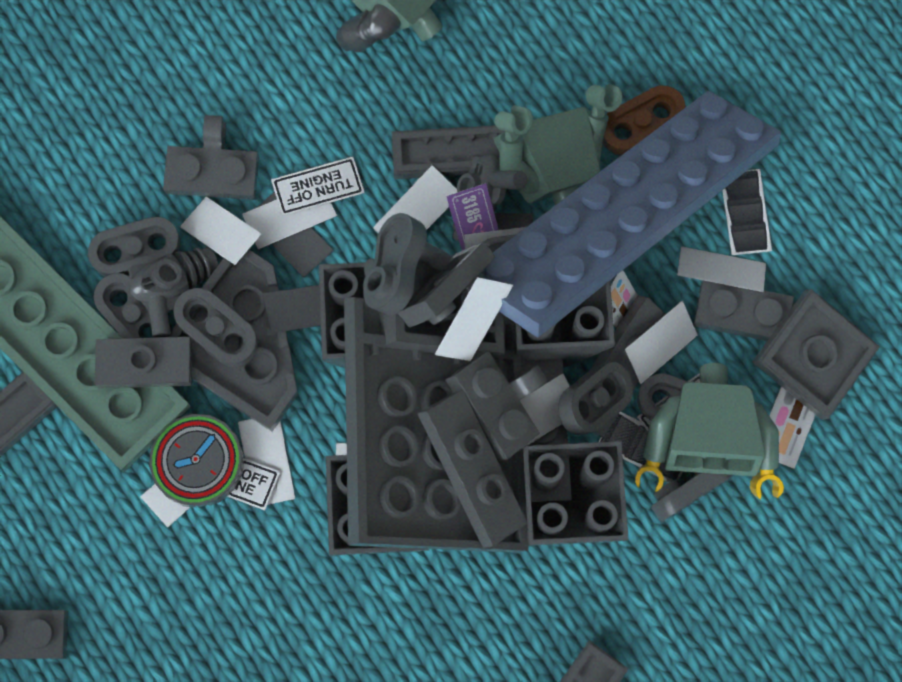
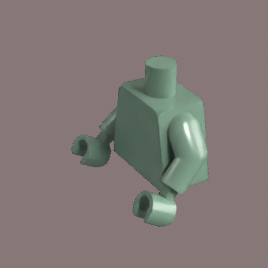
M596 84L590 86L586 91V100L588 104L593 106L590 111H587L584 106L533 120L532 113L528 108L513 105L511 113L501 111L496 115L494 121L496 127L499 130L505 131L493 138L500 152L499 170L522 171L526 174L527 184L525 188L519 190L525 201L534 203L553 198L554 204L557 205L600 172L602 144L609 119L605 112L615 111L620 106L622 91L619 87L611 84L606 85L605 88Z

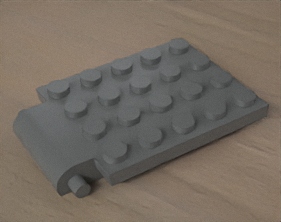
M372 258L368 259L365 263V276L373 266L374 259ZM418 260L415 271L414 291L411 298L439 270ZM460 293L453 300L456 308L439 323L432 325L428 320L410 328L398 313L389 316L376 311L365 303L364 298L351 297L344 299L348 545L514 553L529 551L526 525L496 545L486 548L482 547L418 416L419 412L453 393L445 379L469 362L435 355L468 293L463 295ZM498 312L473 358L489 351L508 381L515 374L522 371L521 355H516L515 322ZM521 449L509 459L498 463L526 518Z

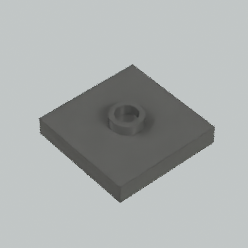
M807 289L804 290L752 362L816 416L824 420L829 419L880 346L815 291Z

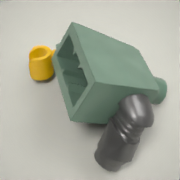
M351 0L362 13L345 21L338 29L336 37L342 49L363 52L379 39H388L395 32L410 26L421 41H426L437 34L443 25L430 8L436 0Z

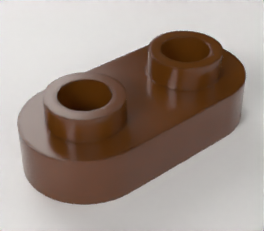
M662 85L653 87L621 104L615 111L606 114L609 119L603 145L610 152L623 155L686 108L683 96L676 89ZM664 108L669 113V116L658 118L653 110ZM624 128L629 131L630 137L619 139L614 131Z

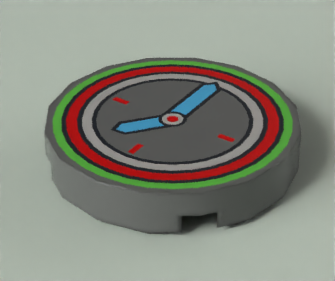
M189 414L175 419L155 439L151 447L149 467L154 483L169 500L184 507L197 508L221 502L235 490L243 474L244 461L239 438L225 422L210 415Z

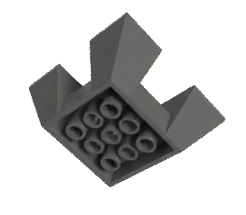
M366 262L319 264L322 360L345 368L344 299L351 297L364 298L363 284L366 277L364 273ZM610 281L539 338L515 323L516 355H521V369L527 372L533 366L538 365L548 380L546 383L559 375L564 374L563 368L614 347ZM561 424L522 448L528 546L628 541L622 441L568 444L567 430ZM347 455L326 456L330 556L429 551V549L348 545Z

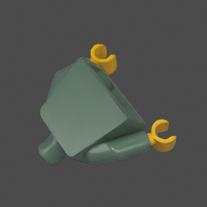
M721 363L702 365L700 367V383H684L680 396L668 398L651 420L643 451V457L647 459L646 464L642 465L635 474V483L638 488L641 475L646 471H653L658 475L655 492L659 491L664 483V477L659 467L660 463L666 461L665 470L753 476L750 481V490L759 499L762 496L761 485L768 479L772 481V495L778 498L783 493V482L774 475V469L779 467V430L763 406L754 402L752 390L748 386L728 384V367Z

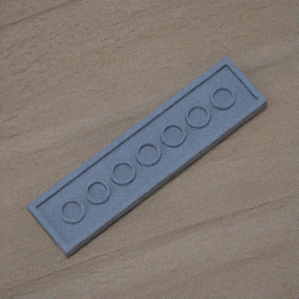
M708 90L493 252L495 258L482 270V273L485 275L484 279L513 285L508 296L502 299V306L499 312L539 338L779 145L781 131Z

